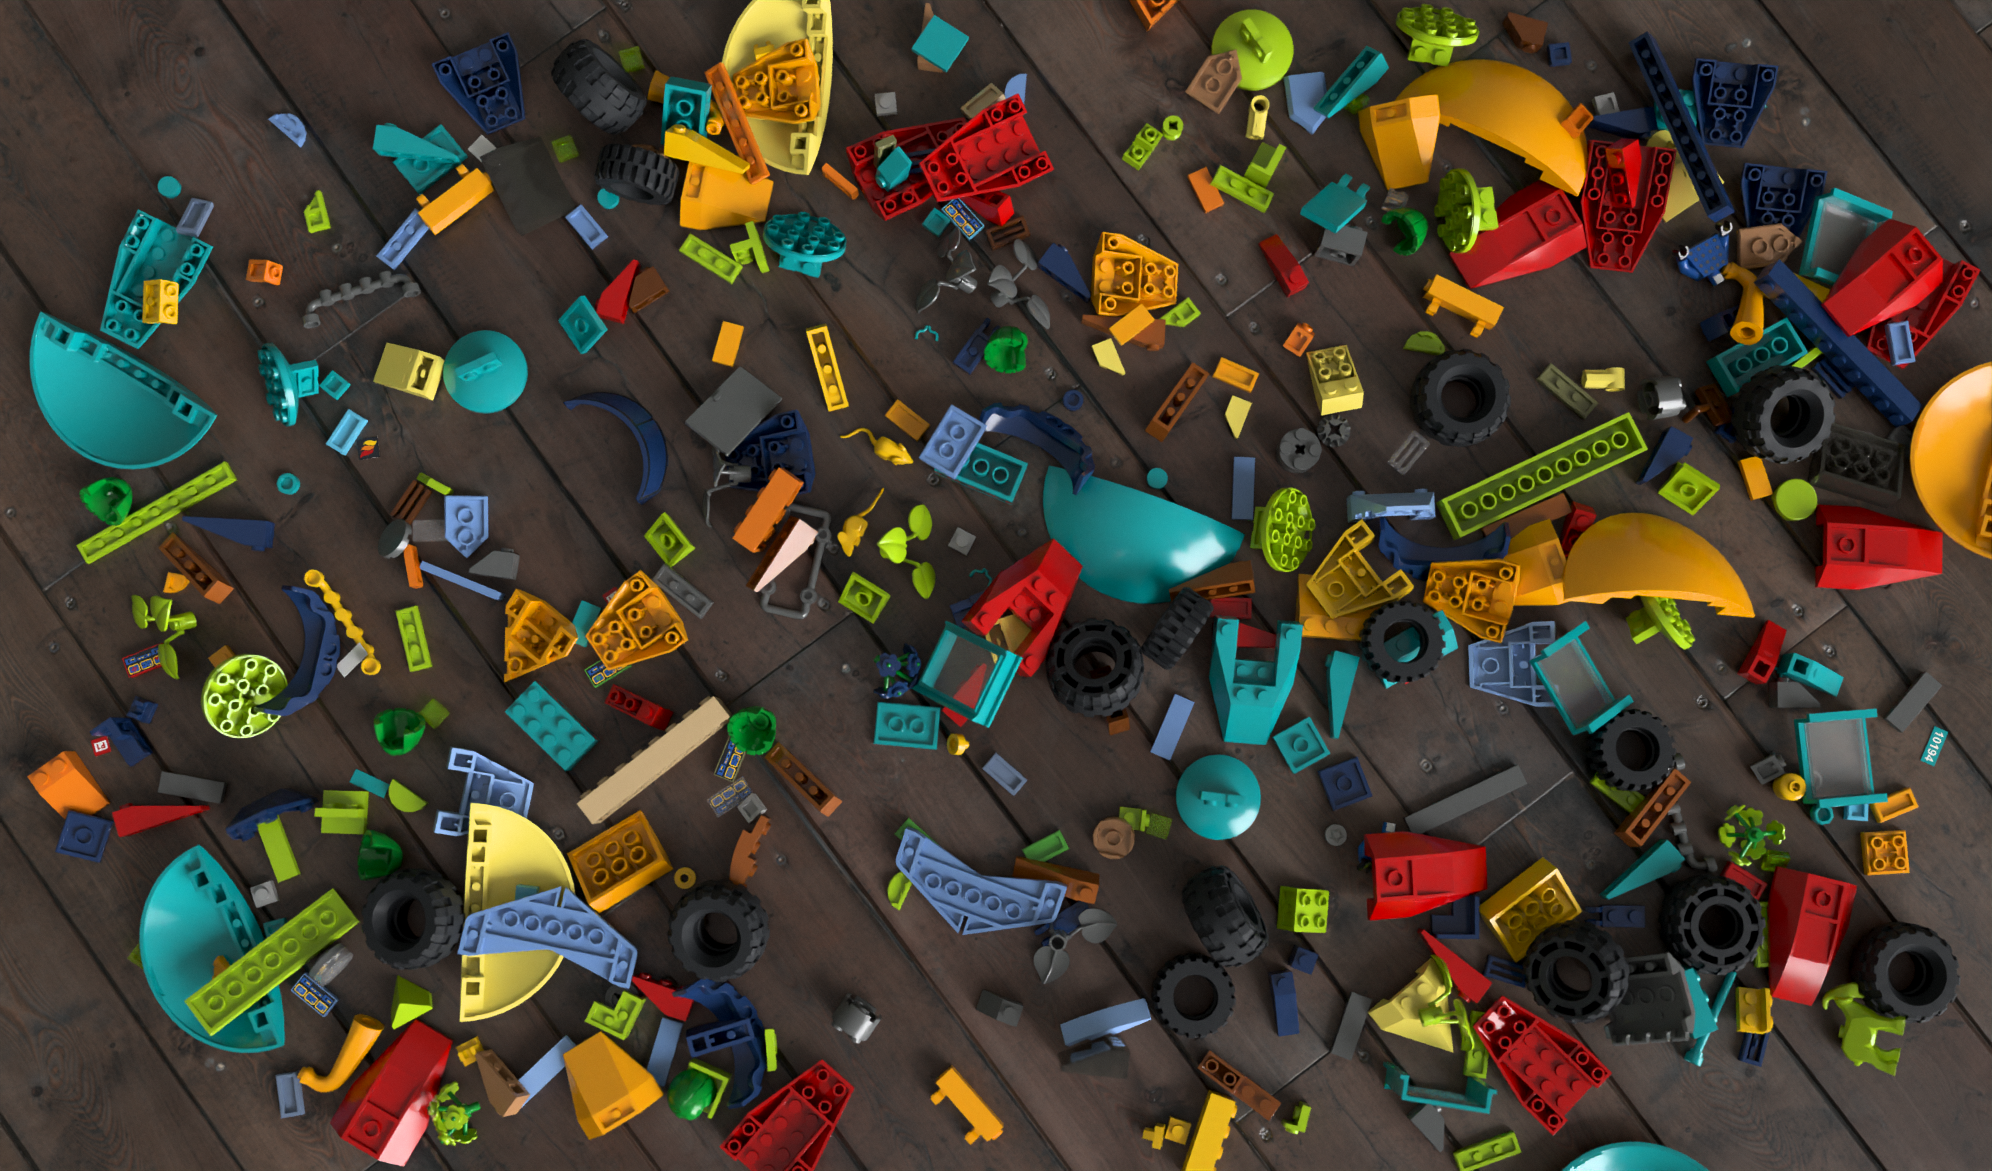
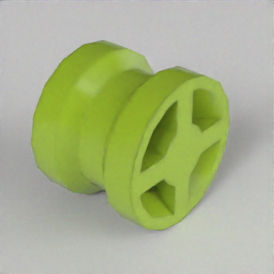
M1172 115L1167 117L1163 122L1161 130L1162 134H1164L1163 137L1170 141L1178 139L1183 130V121L1178 116Z

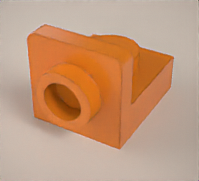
M249 259L246 280L280 285L283 266L269 260Z
M1298 322L1283 344V347L1301 357L1315 335L1313 328L1304 322L1302 324Z

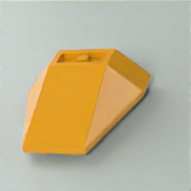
M806 38L787 42L733 74V87L746 117L797 124L814 120L821 107L818 66Z
M1438 95L1401 99L1370 106L1359 111L1360 132L1387 190L1428 183L1440 121Z
M689 161L681 196L680 226L706 230L745 225V223L751 221L754 223L765 222L773 181L765 178L752 185L748 180L746 172L741 174Z
M1102 232L1092 263L1091 300L1096 313L1119 317L1127 315L1141 303L1147 310L1175 305L1178 263L1124 235Z
M1547 519L1528 526L1510 540L1508 554L1502 559L1520 564V580L1514 606L1560 605L1569 602L1564 600L1563 574L1566 558L1551 520Z
M1502 559L1432 562L1423 602L1437 611L1443 610L1446 617L1478 637L1502 643L1511 618L1520 580V564Z
M641 570L623 582L585 635L608 671L670 653L688 641L683 621L660 587Z
M601 1031L563 1054L577 1120L589 1140L606 1134L642 1112L664 1095L654 1076Z

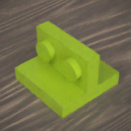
M753 221L747 222L745 225L750 239L731 244L732 254L736 262L741 264L751 263L756 258L761 273L768 272L769 267L758 231Z
M1677 462L1672 467L1669 479L1659 488L1658 494L1691 515H1694L1719 490L1720 484L1687 463L1681 464Z
M324 790L323 807L315 808L314 816L322 817L321 833L364 834L367 830L369 791Z

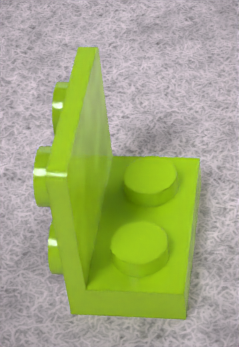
M1280 886L1277 929L1293 932L1326 933L1329 891Z

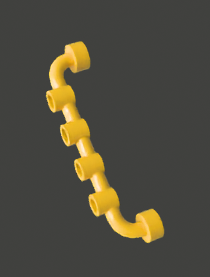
M309 570L304 576L305 583L312 587H320L324 593L325 602L330 603L335 610L336 619L342 621L346 627L347 636L353 638L356 644L360 642L368 653L365 657L366 659L361 663L362 671L368 675L377 674L380 671L381 664L373 655L374 647L364 641L362 638L363 630L353 624L351 620L352 613L348 609H344L339 602L341 599L340 594L332 591L324 580L322 572Z

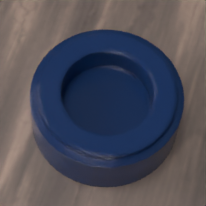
M1068 390L1062 399L1063 406L1069 411H1077L1083 404L1082 394L1078 390Z

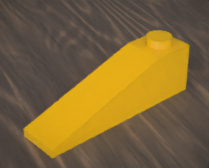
M676 124L665 131L664 156L741 174L750 168V163L694 130L687 129L684 125Z
M826 323L806 328L828 411L848 407V401Z

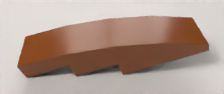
M1564 493L1481 528L1484 537H1486L1503 522H1509L1511 538H1513L1532 524L1547 519L1553 521L1572 511Z

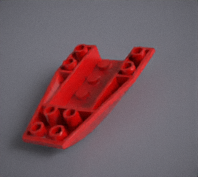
M1019 93L983 109L919 163L937 202L1016 188L1054 170L1046 151L1040 153L1023 115L1027 113V110Z
M964 117L883 131L846 148L853 176L874 213L886 221L921 205L933 195L923 173L908 175L907 180L890 192H887L885 188H881L876 182L875 175L877 170L873 165L875 143L894 135L897 140L896 148L899 146L904 153L938 148L967 123ZM927 156L911 158L910 160H911V161L923 160V159H925ZM913 166L911 169L919 168L920 166Z
M1538 180L1509 196L1495 210L1498 228L1495 230L1478 231L1475 243L1469 251L1465 253H1454L1451 251L1449 256L1468 288L1473 289L1551 268L1585 249L1587 245L1583 223L1563 190L1545 181Z
M1889 218L1859 244L1821 306L1845 335L1850 337L1918 305L1942 283L1943 258L1916 226Z
M1943 258L1942 283L1918 305L1871 326L1866 348L1872 354L1891 363L1884 325L1908 321L1914 356H1916L1962 306L1980 269L1963 260L1952 263ZM1909 363L1895 366L1904 369Z
M1817 505L1816 526H1824L1823 565L1817 566L1815 569L1816 588L1859 590L1942 574L1943 532L1862 507Z
M1407 831L1364 834L1365 856L1372 858L1373 898H1367V916L1369 921L1411 917L1488 889L1485 846Z
M1779 866L1775 867L1767 905L1769 989L1772 997L1812 1006L1849 928L1857 885Z
M1502 995L1472 1026L1520 1104L1553 1136L1568 1121L1564 1116L1592 1086L1598 1089L1612 1074L1580 1041Z
M415 1019L352 1084L330 1121L331 1126L340 1138L379 1161L404 1167L427 1129L431 1116L428 1115L427 1107L429 1102H432L434 1096L438 1093L453 1040L420 1020Z
M821 1059L749 1111L719 1147L733 1160H740L751 1171H814L855 1087Z

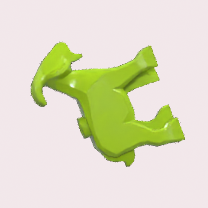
M1856 982L1838 985L1828 990L1822 999L1823 1008L1827 1010L1829 1001L1833 999L1846 1017L1845 1026L1841 1025L1839 1030V1038H1843L1841 1048L1845 1056L1853 1061L1855 1066H1860L1863 1062H1867L1875 1068L1895 1076L1901 1048L1883 1050L1875 1044L1877 1031H1887L1903 1036L1906 1017L1889 1018L1880 1016L1867 1006L1854 1001V998H1864V995L1859 992Z

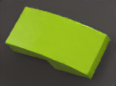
M1146 123L1136 136L1134 142L1124 153L1122 160L1139 170L1164 134Z

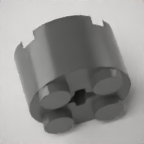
M1666 375L1641 381L1640 385L1643 386L1642 390L1638 391L1637 394L1638 404L1642 414L1646 413L1649 416L1647 417L1648 420L1676 416L1681 410L1685 409L1686 402L1682 397V383L1679 377Z
M1304 428L1294 429L1286 433L1278 442L1276 460L1280 467L1287 472L1304 473L1317 463L1322 448L1318 438L1312 432ZM1300 448L1301 453L1296 454V449Z
M847 993L832 1014L833 1022L831 1025L839 1031L843 1030L848 1033L849 1038L859 1044L861 1041L868 1040L881 1021L882 1016L879 1014L877 1017L875 1014L877 1009L863 998L856 996L853 999L850 997L852 994Z

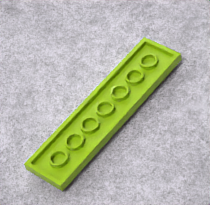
M332 888L187 998L185 1003L207 1033L212 1036L360 921L336 890Z

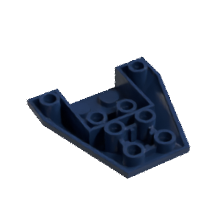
M509 32L489 40L490 42L454 57L449 56L432 63L441 85L487 135L526 119L518 52Z
M1695 58L1692 85L1699 133L1704 145L1743 148L1775 88L1779 66L1729 63Z
M1744 163L1740 189L1746 228L1781 223L1799 238L1812 214L1815 197L1822 195L1824 192L1827 171Z
M798 410L776 414L758 425L728 456H725L727 462L751 466V482H738V485L730 486V488L759 492L762 487L766 488L770 482L768 478L774 469L784 468L804 482L797 495L811 492L816 473L810 434Z
M281 788L242 807L225 830L233 840L242 839V842L255 837L254 833L258 831L257 825L264 822L265 824L277 820V815L283 812L300 811L304 813L313 808V804L319 802L317 797L291 788Z

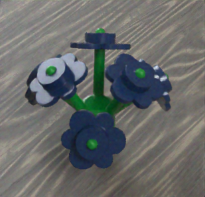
M904 643V655L898 658L894 654L889 656L887 653L875 657L874 662L877 668H879V674L884 677V687L874 689L873 693L885 699L892 696L900 697L918 684L921 660L918 657L917 650L910 644ZM901 666H907L910 677L899 671ZM897 674L906 681H895L893 676ZM889 679H890V681H891V683H892V686H889V687H888V685H889Z

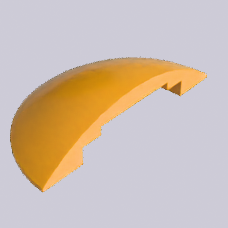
M1462 60L1426 72L1410 83L1396 98L1395 101L1412 97L1438 95L1440 108L1439 123L1449 127L1450 123L1526 158L1525 163L1543 171L1540 180L1578 197L1587 172L1588 149L1584 130L1575 139L1565 130L1561 123L1573 110L1572 106L1554 86L1535 73L1501 61Z
M1992 361L1964 371L1951 379L1934 394L1916 422L1912 434L1909 457L1910 472L1915 491L1933 522L1956 543L1989 559H1992Z
M1623 513L1602 519L1580 535L1571 548L1565 563L1563 574L1565 601L1603 604L1611 597L1631 599L1635 595L1705 601L1707 606H1715L1716 614L1755 617L1748 593L1741 579L1725 557L1693 530L1661 516L1646 513Z

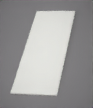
M360 642L337 664V668L344 678L368 655Z

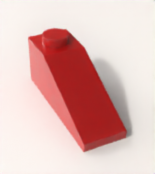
M1001 191L959 198L984 219L1003 226L1014 214L1010 195Z
M1277 234L1258 243L1286 297L1306 288L1309 283L1300 264Z
M633 259L602 292L600 299L596 300L595 311L600 318L624 324L635 277L639 275L641 269L638 260Z

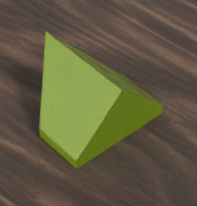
M397 975L391 1008L393 1029L433 1009L431 993Z

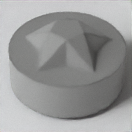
M1332 824L1326 828L1324 837L1329 844L1339 846L1345 842L1347 833L1342 826Z

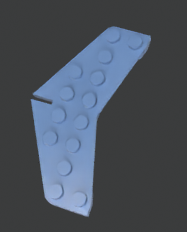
M908 826L905 829L896 857L897 867L957 933L960 931L964 916L968 917L962 935L1051 923L1057 918L1068 887L1067 884L1059 881L980 875L920 831Z
M562 886L470 914L465 920L458 954L466 956L552 950L609 980V982L616 986L628 989L631 985L638 952L631 942L569 888L565 887L562 904L558 906Z

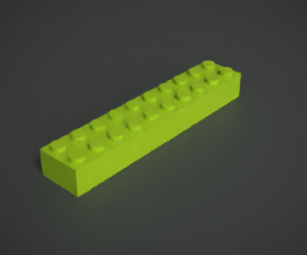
M1628 412L1438 501L1436 505L1453 540H1456L1648 450Z

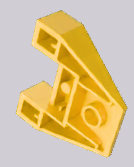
M1363 519L1343 533L1306 584L1331 619L1398 601L1410 593L1414 587L1401 569L1382 582L1359 551L1372 543L1375 535Z

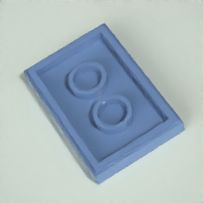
M951 404L918 458L955 480L985 432L987 425Z

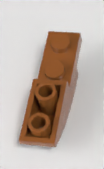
M764 814L760 816L752 832L747 829L742 831L737 842L730 868V880L733 881V884L738 885L740 883L747 887L748 885L745 884L748 876L753 877L758 868L755 865L757 859L750 855L751 853L756 854L761 845L758 842L761 835H766L772 825L768 823L771 818Z
M1210 1050L1198 1066L1200 1071L1268 1121L1281 1104L1279 1100Z

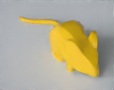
M858 428L848 435L840 436L841 438H848L858 432H866L871 443L874 445V453L880 458L889 460L894 465L913 463V459L901 443L897 444L883 436L875 440L872 432L866 428Z
M884 488L881 489L868 509L858 515L847 518L843 531L838 533V540L847 556L851 557L854 545H859L861 541L860 536L864 535L868 526V522L862 517L874 508Z

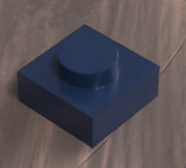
M1569 42L1549 44L1546 47L1549 67L1571 64Z

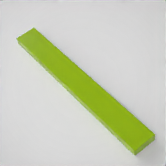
M224 461L130 514L120 525H111L76 546L85 562L90 564L237 481L228 462Z

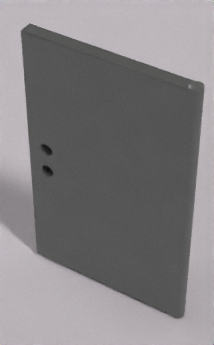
M740 366L685 421V424L725 454V456H728L782 400V397Z

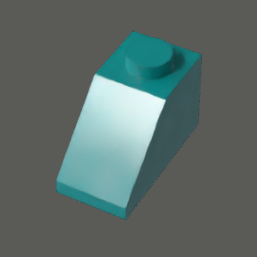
M899 146L894 149L876 171L875 178L877 184L881 188H885L887 192H890L907 180L912 161Z

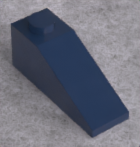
M1653 106L1593 116L1594 119L1587 126L1623 138L1639 139V141L1652 138V135L1658 131Z
M1052 243L1038 262V268L1088 303L1091 294L1070 254H1068V250L1060 244L1057 246Z
M1739 305L1722 311L1699 323L1708 342L1731 331Z
M1672 426L1664 429L1636 484L1646 483L1682 457L1687 456L1692 449L1690 444L1693 438Z
M1283 969L1267 972L1278 1037L1299 1034L1297 999L1292 971Z
M749 1017L706 1023L686 1029V1040L692 1058L755 1039Z

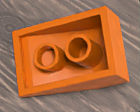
M76 751L61 752L27 776L37 792L64 819H66L68 810L94 815L110 804V801Z

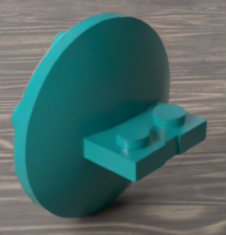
M803 211L798 214L774 215L765 224L763 231L765 243L772 250L781 254L779 267L802 272V274L819 278L821 274L822 262L839 258L846 249L847 240L845 234L838 227L830 223L828 218H817Z
M490 330L472 332L459 339L449 350L443 366L444 383L451 397L462 407L476 413H494L509 407L523 392L528 377L527 361L520 347L506 335Z
M272 342L263 344L261 350L257 351L259 360L262 363L258 364V369L261 377L264 376L268 390V393H266L267 403L269 406L273 405V415L276 421L280 420L286 427L293 426L297 419L299 398L319 394L318 364L316 360L289 365L284 355Z
M1226 755L1202 757L1190 764L1178 781L1176 805L1179 815L1193 832L1202 837L1214 840L1233 838L1248 829L1259 812L1261 793L1258 781L1248 766L1236 758Z

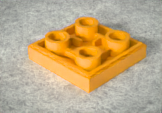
M1906 830L1860 832L1864 875L1910 873Z

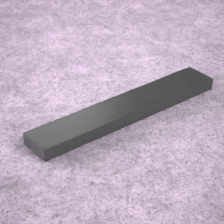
M1514 765L1405 816L1403 819L1409 832L1422 834L1526 785L1527 782L1519 765Z

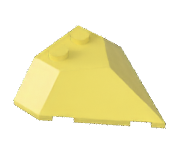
M1430 958L1415 971L1418 975L1389 1001L1382 999L1367 1013L1381 1030L1453 1052L1451 1024H1432L1423 1027L1418 1015L1419 1009L1429 1007V1002L1434 1001L1445 992L1440 970L1433 958ZM1448 996L1436 1004V1007L1440 1006L1443 1013L1449 1012Z

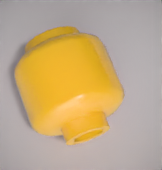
M1785 773L1775 778L1773 791L1782 800L1795 801L1804 796L1806 783L1797 774Z

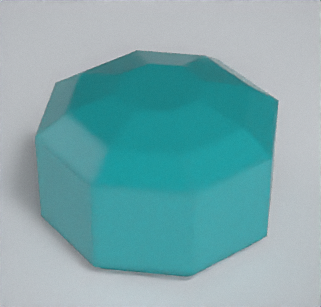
M1814 805L1810 810L1811 820L1818 825L1830 824L1834 818L1833 810L1830 807L1817 808V805Z

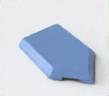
M1314 72L1284 77L1289 118L1313 135L1326 118V116L1313 109L1327 93L1325 75L1323 72Z
M444 495L445 538L466 558L488 538V496Z

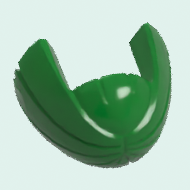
M1403 207L1390 210L1382 217V223L1389 224L1397 219L1398 227L1407 237L1396 245L1393 251L1400 255L1403 254V256L1415 253L1422 245L1427 234L1428 223L1426 217L1420 211L1413 208Z
M1015 326L998 328L990 336L985 346L984 358L988 366L992 369L995 368L996 371L1001 373H1015L1016 371L1023 370L1026 366L1024 349L1028 343L1026 334Z
M109 477L97 480L83 487L79 493L82 503H85V507L91 513H94L93 515H97L98 519L113 526H118L125 520L132 504L131 486L122 478Z
M761 706L741 709L729 720L727 730L730 740L740 751H746V754L761 755L766 753L772 747L775 739L776 717L773 712Z
M395 708L394 711L387 709L383 713L380 712L374 718V729L379 744L386 753L392 756L410 752L418 744L424 733L425 718L418 712L415 713V711L406 710V708Z
M366 830L359 847L360 854L357 861L359 878L362 881L374 880L397 871L403 861V853L398 843L381 832Z
M688 1069L687 1071L680 1072L672 1079L668 1088L667 1102L670 1110L680 1119H696L702 1113L703 1108L715 1101L717 1097L716 1084H714L713 1079L708 1074L702 1071L699 1072L698 1069Z

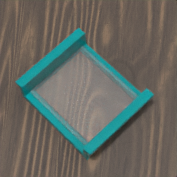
M1832 188L1830 193L1815 197L1799 275L1808 276L1833 286L1859 244L1876 230L1877 223L1886 221L1889 218L1892 219L1893 211L1837 188Z
M945 621L946 626L918 684L911 689L971 721L989 728L1023 658L953 623Z
M1586 621L1541 650L1538 656L1529 660L1572 735L1586 730L1589 734L1593 733L1634 702L1630 694L1615 700L1578 636L1590 629Z
M1877 709L1806 714L1807 718L1794 719L1800 776L1806 783L1803 804H1817V808L1888 802L1887 793H1874L1865 718L1878 717Z
M1383 1062V1066L1387 1068L1384 1089L1393 1090L1401 1097V1100L1490 1114L1492 1094H1497V1090L1478 1077L1468 1076L1466 1093L1460 1094L1408 1085V1074L1393 1063Z

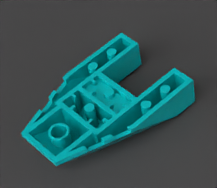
M1215 615L1209 681L1223 741L1266 745L1294 683L1301 648L1303 625L1299 621L1278 620L1274 661L1236 659L1239 619L1236 616Z

